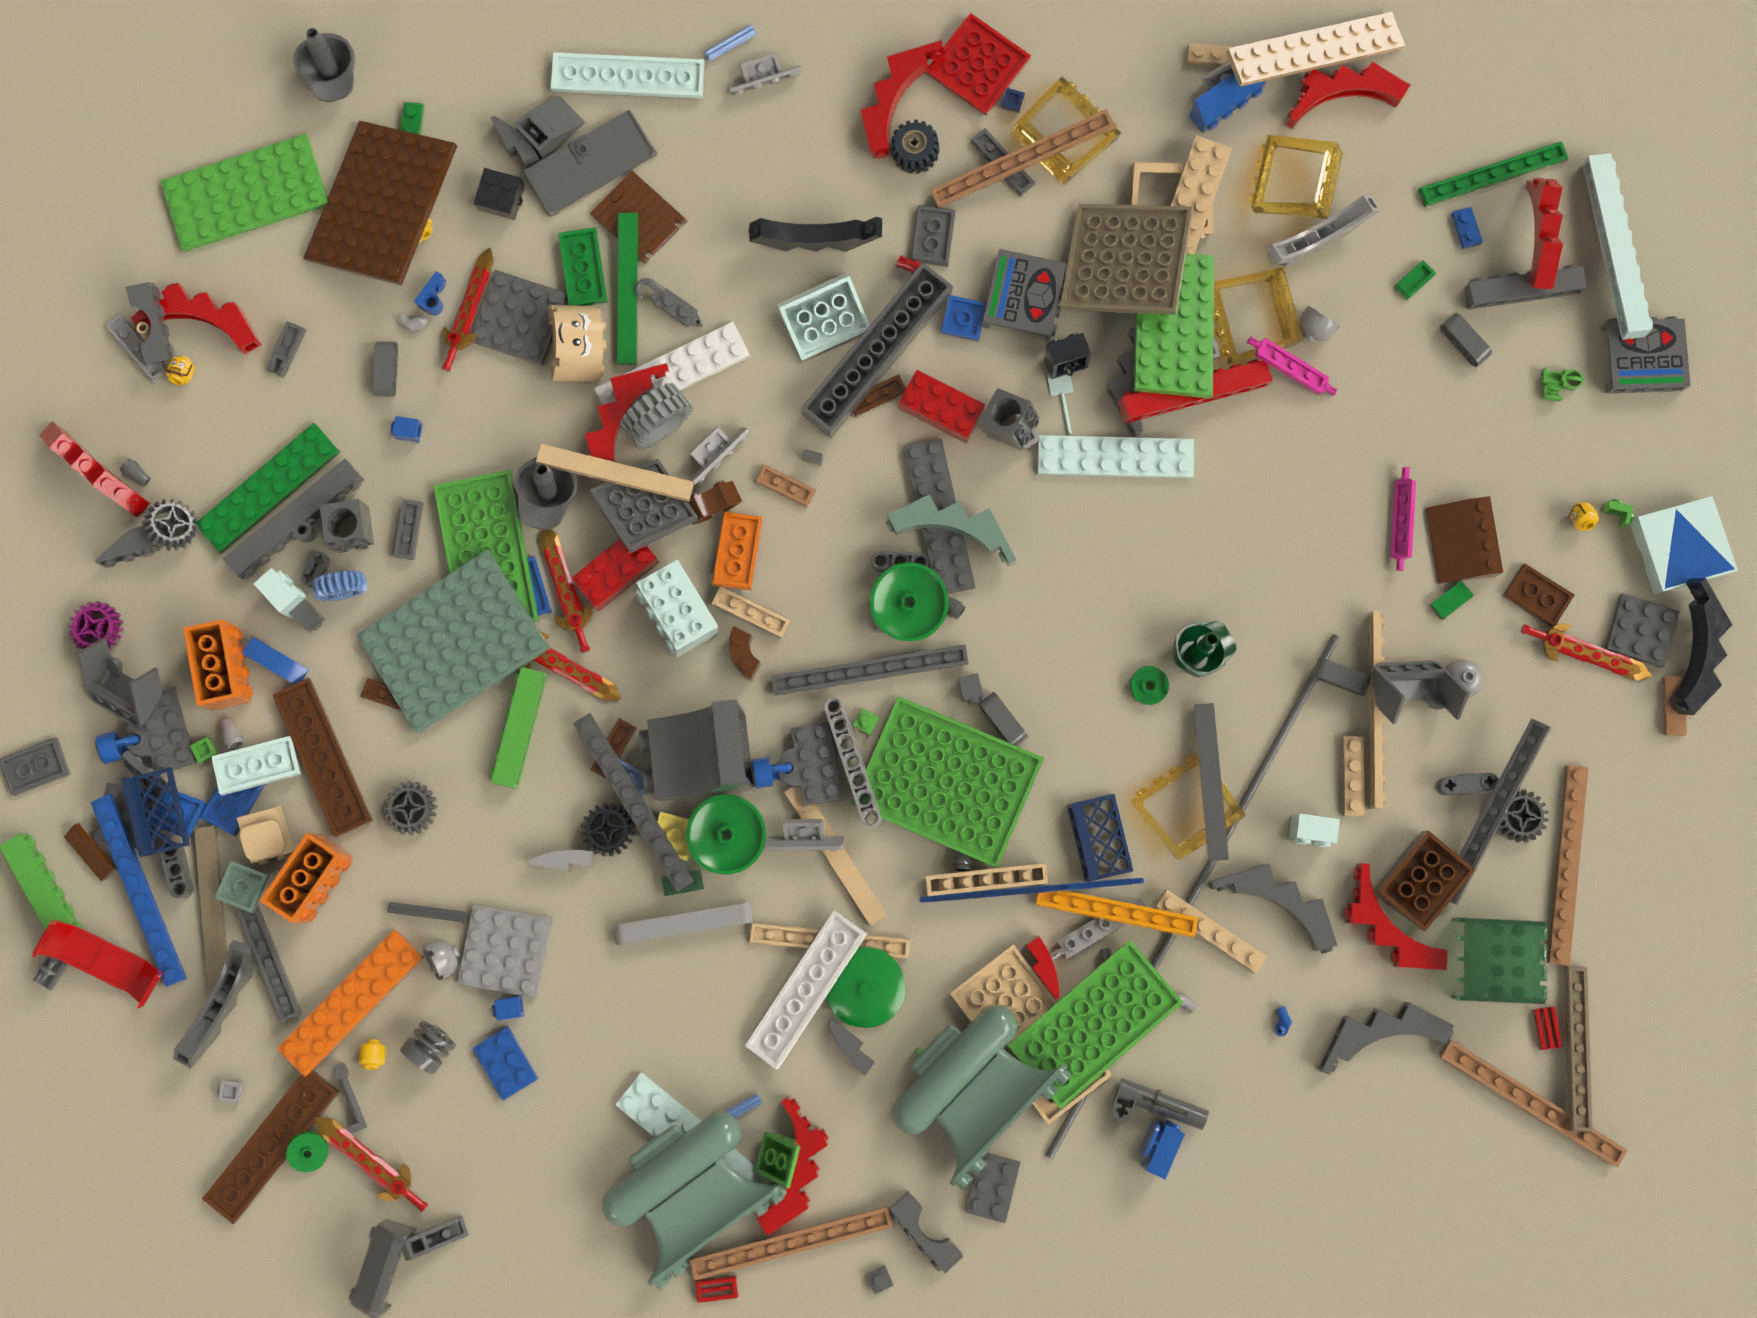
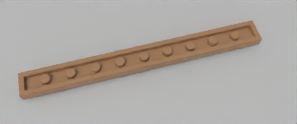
M1105 109L931 189L938 208H941L1115 128L1108 110Z
M1566 765L1547 963L1570 966L1588 767Z
M1449 1040L1439 1057L1609 1164L1617 1168L1619 1167L1628 1151L1627 1149L1593 1128V1132L1570 1131L1569 1113L1454 1041Z
M885 1206L691 1258L690 1264L694 1281L892 1228L893 1224L889 1208Z

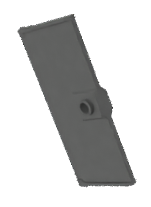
M629 109L593 131L574 139L567 146L528 167L523 172L543 203L547 214L551 217L638 165L655 157L657 151L651 145Z

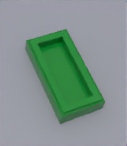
M1423 260L1394 287L1408 300L1437 273Z
M1461 580L1432 602L1430 606L1443 620L1474 595Z

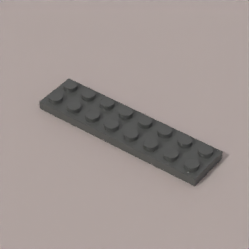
M942 438L904 446L915 500L930 494L938 511L956 503ZM922 528L930 567L942 579L948 594L975 589L964 535L946 529Z

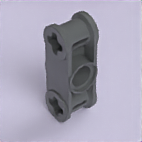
M1493 773L1461 774L1438 780L1436 789L1441 795L1476 794L1478 792L1494 790L1499 779ZM1484 780L1490 781V784H1485ZM1445 784H1450L1451 788H1445Z

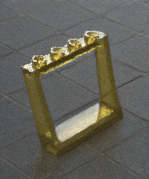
M1062 76L1015 123L1011 134L1023 146L1044 138L1029 121L1056 93H1062L1087 118L1101 112L1102 109L1099 107L1095 108L1090 103L1087 95H1081L1076 90V85L1071 81L1068 82ZM1113 121L1115 128L1103 133L1106 135V138L1077 162L1071 163L1062 153H1059L1041 163L1065 185L1087 164L1119 138L1121 132Z
M1268 135L1266 144H1262L1261 147L1262 160H1259L1257 164L1259 174L1254 177L1255 191L1250 194L1251 208L1254 213L1328 219L1343 156L1338 142ZM1277 148L1325 155L1314 202H1263Z
M1284 267L1214 281V321H1216L1218 326L1216 336L1222 341L1221 354L1223 357H1226L1228 365L1255 358L1256 349L1243 353L1236 352L1219 289L1267 282L1284 339L1275 342V344L1286 349L1296 346L1303 340Z
M1195 754L1185 759L1186 763L1181 767L1176 765L1169 769L1168 772L1170 774L1166 777L1159 776L1152 781L1153 786L1150 788L1143 787L1136 792L1137 796L1130 800L1172 855L1178 860L1183 859L1206 843L1205 827L1176 846L1144 807L1143 802L1198 765V755L1195 756ZM1221 779L1223 798L1229 806V810L1225 813L1227 829L1246 815Z

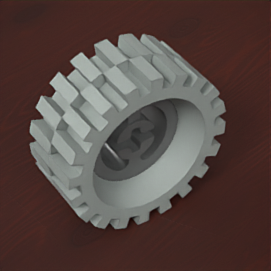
M666 383L664 386H658L656 390H651L650 394L644 395L639 402L637 401L633 404L634 407L629 408L627 414L622 417L623 420L620 421V426L639 450L648 449L653 444L655 446L660 440H664L669 434L675 432V429L679 428L682 422L688 419L687 416L691 414L693 407L674 383Z

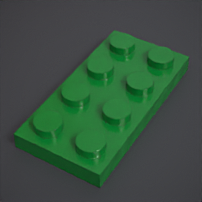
M593 227L558 233L568 304L588 306L608 303L597 228Z

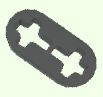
M320 551L311 555L301 575L303 584L313 588V581L309 582L307 576L313 575L316 579L325 575L330 564L328 555ZM322 557L324 563L318 564L316 559Z

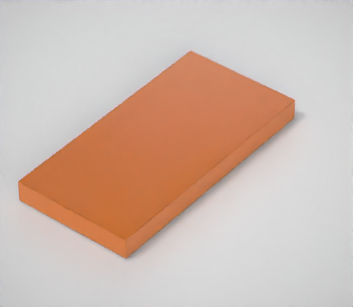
M724 512L712 586L751 591L763 517Z

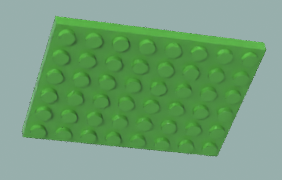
M898 696L866 771L882 819L998 868L1044 758ZM862 778L859 786L862 785L864 778ZM863 796L861 803L863 805L869 803L870 796ZM853 798L851 805L857 808L855 799Z

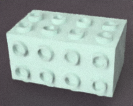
M678 559L636 583V597L641 605L645 603L648 617L651 621H656L657 632L661 638L665 636L669 652L671 654L675 653L677 658L718 634V625Z

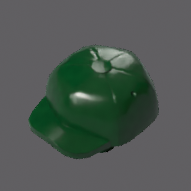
M1219 621L1190 624L1177 632L1173 643L1176 665L1196 678L1205 677L1223 668L1226 661L1237 650L1236 643L1227 627Z

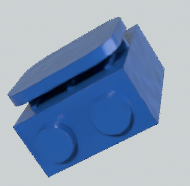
M1167 1120L1166 1123L1162 1121L1160 1123L1156 1121L1151 1122L1139 1149V1154L1145 1157L1141 1166L1147 1172L1166 1180L1185 1135L1181 1131V1126L1170 1120Z

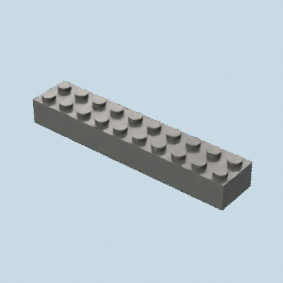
M922 263L801 407V414L832 438L948 299L949 295L952 294L953 285L925 263Z

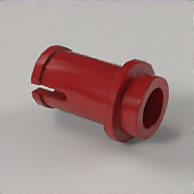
M900 255L896 267L910 271L913 275L921 263H919V260L913 261Z

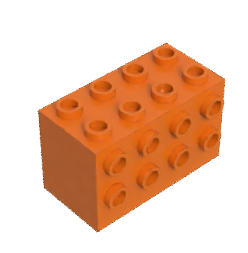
M223 619L184 627L183 631L197 706L214 711L251 703L253 690L248 683L250 673L248 667L245 666L244 658L246 656L242 654L244 647L241 644V639H243L241 629Z
M306 833L294 852L289 856L283 868L278 872L272 884L267 888L260 902L293 924L311 922L317 915L316 910L319 905H323L329 897L327 894L330 889L335 888L339 883L341 873L347 871L352 864L350 860L353 856L321 834Z

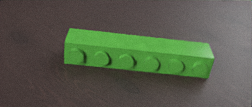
M521 667L520 671L516 673L515 683L517 685L510 695V702L512 704L505 714V721L507 723L505 729L501 730L500 740L502 742L500 748H497L495 753L497 761L495 767H492L490 772L491 783L518 789L547 679V674L544 672Z
M20 833L1 844L0 849L45 930L53 919L74 924L84 929L83 925L73 915V907L66 902L64 891L61 887L57 886L54 880V873L47 868L44 855L38 852L35 846V839L29 834Z

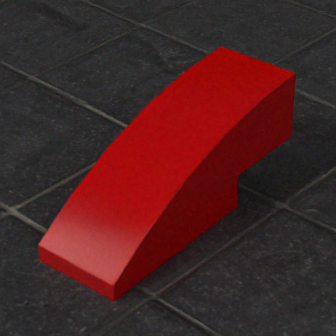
M1037 936L1025 945L1037 961L1031 968L1051 995L1057 1000L1060 998L1057 972L1047 947L1040 936Z

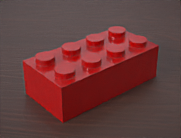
M916 369L899 401L898 409L967 443L985 410L986 404Z
M619 539L571 578L595 608L600 611L660 562L647 546L629 554Z

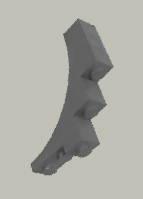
M236 940L231 942L223 969L211 995L192 1026L174 1048L173 1059L190 1069L221 1033L222 1022L236 1006L238 993L252 978L253 965L250 963L252 949L247 944Z

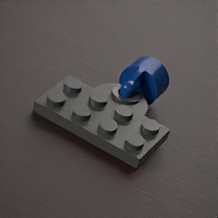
M175 688L162 691V697L146 724L139 728L129 725L122 738H119L115 731L98 735L95 738L97 754L101 762L105 764L122 760V754L127 750L144 758L151 757L155 771L169 767L176 770L197 763L190 748L192 744Z
M829 722L791 728L793 748L786 750L781 755L778 764L770 765L769 757L752 759V762H750L753 785L756 789L773 786V780L781 779L787 786L801 788L804 807L843 800Z

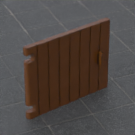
M633 170L590 212L617 239L618 213H638V258L644 264L649 260L646 256L648 252L654 255L679 230L675 225L678 221L682 225L687 222L676 209Z

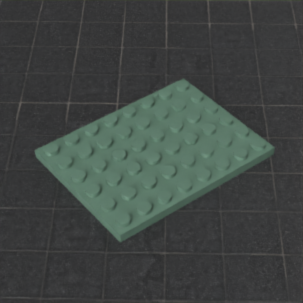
M490 550L481 553L357 634L358 639L416 734L423 732L551 649Z

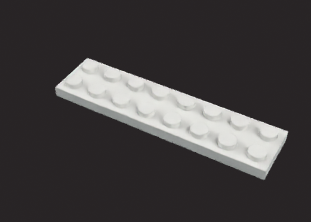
M731 322L627 373L667 363L670 372L666 373L664 378L655 379V376L651 377L654 386L651 390H656L658 386H664L666 383H674L681 391L749 358L750 354L734 323ZM611 381L594 388L602 405L616 401ZM651 390L646 392L644 395L647 396L648 394H650Z
M833 911L745 1046L773 1068L779 1069L868 933L837 911Z

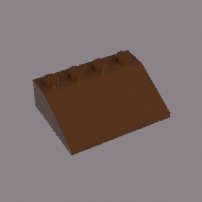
M1490 496L1471 498L1426 508L1438 584L1497 577L1503 573Z
M1429 830L1421 831L1373 891L1388 906L1425 932L1474 873L1475 869Z

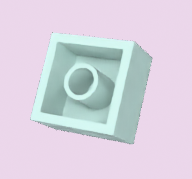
M273 568L268 570L254 583L269 602L280 613L289 618H293L289 612L307 596L301 588H297L292 584L294 580L287 573L284 574L281 570L276 571Z
M1307 814L1291 815L1289 839L1294 840V844L1306 845L1312 842L1315 847H1331V844H1336L1338 840L1340 819Z

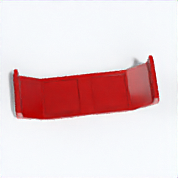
M55 919L51 920L32 952V957L34 958L38 954L57 958L127 992L139 1002L137 1006L139 1009L141 1006L144 1007L163 972L144 958L108 942L79 926Z

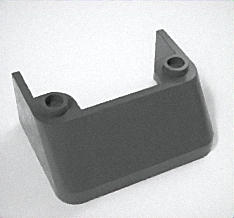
M105 638L78 652L85 689L90 700L135 728L146 724L162 697L163 688L160 683L158 669L153 668L135 680L123 674L121 661L109 654Z
M1436 661L1375 664L1372 672L1376 706L1392 724H1396L1404 701L1424 700L1430 708L1435 710L1446 708L1458 720L1462 715L1470 694L1442 664Z
M385 1219L378 1223L376 1227H372L369 1234L371 1241L356 1287H353L349 1294L348 1300H351V1306L370 1318H380L391 1309L392 1305L385 1303L405 1240L416 1233L417 1228L389 1219Z

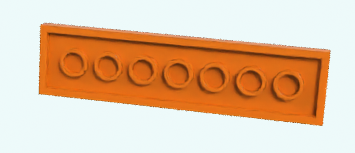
M394 929L276 1049L304 1077H307L424 957Z

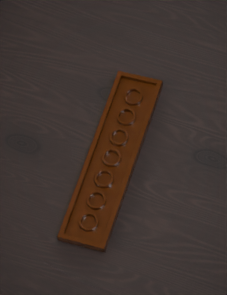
M311 678L302 680L272 694L334 837L338 838L372 822L371 814Z
M314 1070L307 1077L301 1074L202 1199L229 1222L235 1224L286 1161V1149L289 1141L295 1135L309 1131L316 1123L315 1119L324 1113L340 1091Z

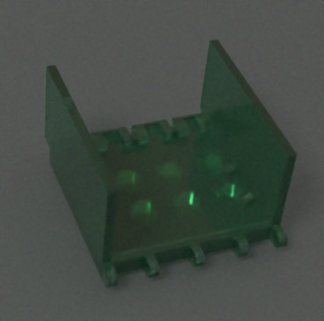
M1452 918V922H1464V936H1457V940L1464 941V957H1457V961H1464V978L1457 977V982H1464V995H1452V999L1461 1001L1546 1004L1547 986L1540 985V981L1547 982V965H1540V961H1547V944H1540V940H1547L1546 922Z

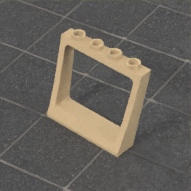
M1132 163L1130 205H1137L1140 173L1182 174L1186 163ZM1213 203L1200 238H1205V234H1214Z

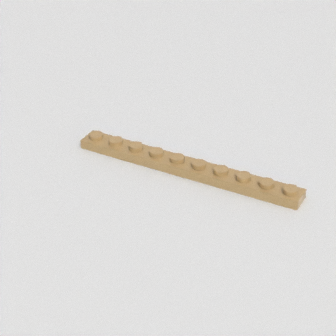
M1372 611L1368 614L1369 676L1371 677L1369 682L1370 809H1382L1386 803V795L1383 793V785L1386 782L1383 765H1385L1386 758L1382 750V745H1385V734H1382L1385 715L1382 714L1375 703L1372 675L1375 664L1385 662L1384 655H1382L1384 636H1381V628L1384 627V617L1381 616V611Z

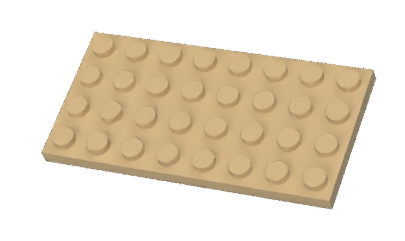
M1014 944L950 992V995L971 1022L989 1005L1000 1004L1010 1009L1015 1015L1018 1024L1017 1032L1011 1041L1057 1003ZM1007 1045L1003 1048L1012 1057L1020 1061ZM1108 1069L1105 1070L1062 1109L1058 1107L1052 1098L1046 1100L1043 1096L1037 1098L1032 1104L1049 1125L1111 1077L1112 1074Z

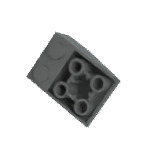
M559 95L528 111L514 123V126L529 142L534 151L544 159L585 124V121Z

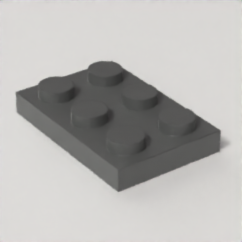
M986 1153L982 1159L987 1165L974 1176L966 1213L1006 1223L1020 1162Z

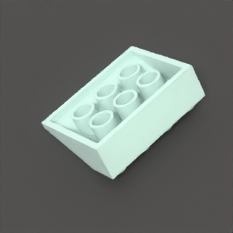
M846 273L776 304L801 360H805L864 333L870 326L851 278Z

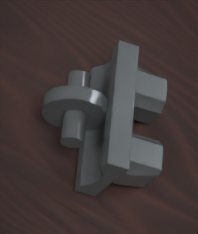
M47 957L44 963L40 965L33 981L50 991L54 988L68 964L57 958Z

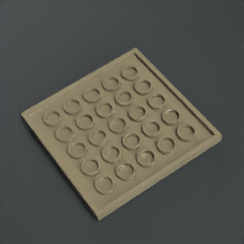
M1078 204L1060 304L1061 310L1177 315L1193 214L1192 207Z

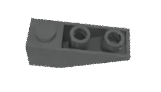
M145 525L133 528L123 534L95 562L105 568H109L121 561H134L135 557L152 556L154 552L160 551L159 543L152 545L153 538H146L148 533L143 532Z

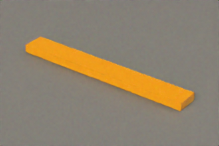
M1072 891L1038 893L1036 899V906L1191 938H1195L1198 917Z

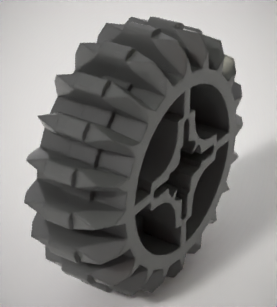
M163 499L161 504L157 501L154 503V507L149 506V512L144 514L146 519L142 521V524L145 525L143 532L148 533L146 538H153L152 545L159 543V549L166 546L167 551H170L172 546L176 551L179 550L180 546L186 548L187 543L191 544L193 542L192 538L196 537L197 533L195 531L199 528L195 524L198 519L193 517L194 511L188 512L189 505L182 507V501L174 504V499H171L169 503L166 499ZM168 512L167 517L154 519L159 514ZM169 520H170V523H172V526H173V528H172L171 531H170L171 527H169V526H168L169 524H167V523L169 522ZM158 530H162L165 533V536L161 534ZM186 531L182 536L173 538L175 532Z
M411 781L407 782V786L404 783H400V790L397 787H393L392 789L395 793H387L391 799L384 800L385 804H389L388 807L383 808V811L389 812L384 818L391 819L388 825H395L394 831L401 829V834H406L408 830V834L413 835L415 829L420 834L421 827L425 830L428 829L426 822L434 823L430 817L437 816V813L432 812V809L438 808V805H432V802H435L437 799L436 797L429 798L433 791L429 790L426 792V785L420 787V783L415 782L413 786ZM413 792L418 793L423 798L425 804H418L416 798L413 797ZM407 793L404 802L401 805H397L398 800ZM411 805H413V806H415V807H419V808H414V809H412V810H410V811H407V810H405V809H402V808L410 807ZM424 811V814L421 817V819L414 823V820H416V815L419 812ZM396 812H403L405 814L407 824H404L398 818Z
M1522 789L1521 792L1518 790L1513 802L1519 800L1515 810L1507 811L1498 829H1503L1501 832L1502 836L1508 834V840L1515 838L1516 843L1521 841L1527 843L1529 839L1532 841L1536 840V835L1541 836L1543 834L1540 829L1544 830L1547 828L1543 822L1549 821L1548 818L1544 817V814H1548L1549 811L1543 810L1546 803H1539L1541 800L1540 796L1534 798V792L1527 794L1526 789ZM1528 805L1531 806V808L1534 811V814L1529 811ZM1519 813H1520V814L1523 815L1524 817H1528V818H1523V819H1522L1521 817H1518V815H1514V814H1519ZM1508 818L1513 821L1514 828L1510 825ZM1534 821L1532 827L1528 831L1523 832L1527 822Z

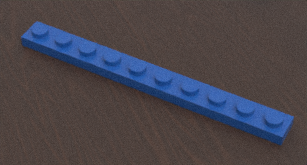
M112 794L90 802L156 965L163 972L161 977L165 987L187 979Z

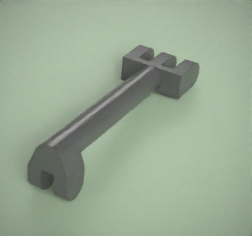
M339 1063L334 1066L333 1072L336 1080L341 1082L356 1123L349 1127V1132L355 1133L366 1128L367 1125L347 1077L349 1072L346 1064Z

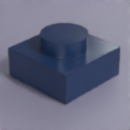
M1007 88L1001 108L1019 113L1025 93Z

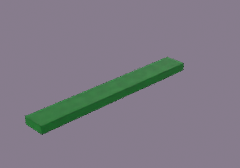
M1562 141L1421 187L1418 191L1424 206L1428 207L1567 161L1568 155Z
M618 213V365H637L638 296L635 292V286L638 282V213Z

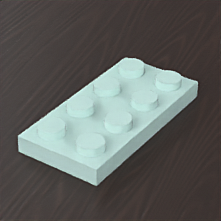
M291 736L211 756L221 796L301 775L295 745Z

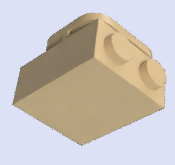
M281 805L237 818L241 831V843L250 864L258 863V866L269 863V859L277 857V860L289 857L290 852L294 851Z

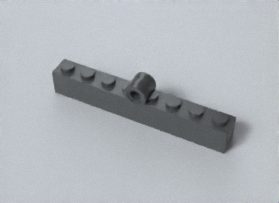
M343 459L222 559L237 577L245 579L251 577L260 565L267 564L270 561V557L275 553L283 551L288 542L296 539L305 543L312 542L317 535V530L313 525L316 523V519L321 516L320 505L342 502L349 492L357 490L362 485L363 477L349 461Z

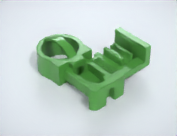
M1545 367L1541 371L1543 378L1540 380V384L1544 385L1542 400L1562 401L1563 397L1559 396V390H1576L1583 383V375L1577 370L1565 369L1562 372L1548 371V367ZM1566 380H1577L1578 384L1577 386H1571Z

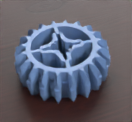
M355 570L328 573L327 575L317 577L312 583L313 594L320 601H338L357 597V595H362L367 591V580L364 573Z

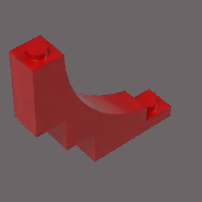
M942 40L886 56L892 78L875 82L874 87L879 104L861 109L870 150L874 159H882L887 157L888 154H892L890 131L895 109L909 86L922 74L930 70L928 60H937L946 55Z
M667 363L610 378L616 401L597 406L604 429L585 434L592 457L616 462V441L621 425L620 421L623 420L622 417L627 414L629 408L640 397L654 388L651 377L655 376V379L666 377V373L670 372Z

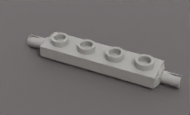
M1141 899L1133 903L1135 905L1140 904V906H1145L1144 903H1142ZM1095 918L1057 941L1058 949L1050 953L1053 961L1062 955L1066 959H1070L1126 924Z

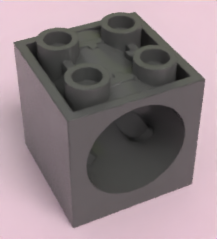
M997 388L979 422L988 437L1022 450L1023 446L1029 442L1032 430L1038 426L1040 417L1031 401ZM1020 414L1019 419L1009 426H1002L1007 417Z
M360 499L320 505L324 543L339 553L348 552L350 548L361 550L367 549L368 545H374L370 509ZM347 517H355L357 519L355 531L348 537L342 538L339 536L338 527L340 523Z

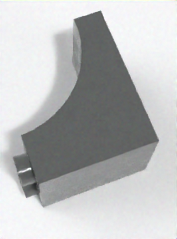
M737 699L712 702V705L707 708L689 713L647 719L648 729L639 730L641 754L651 753L652 769L643 770L644 790L646 794L655 793L656 800L668 801L754 790L750 767L751 758L746 713Z

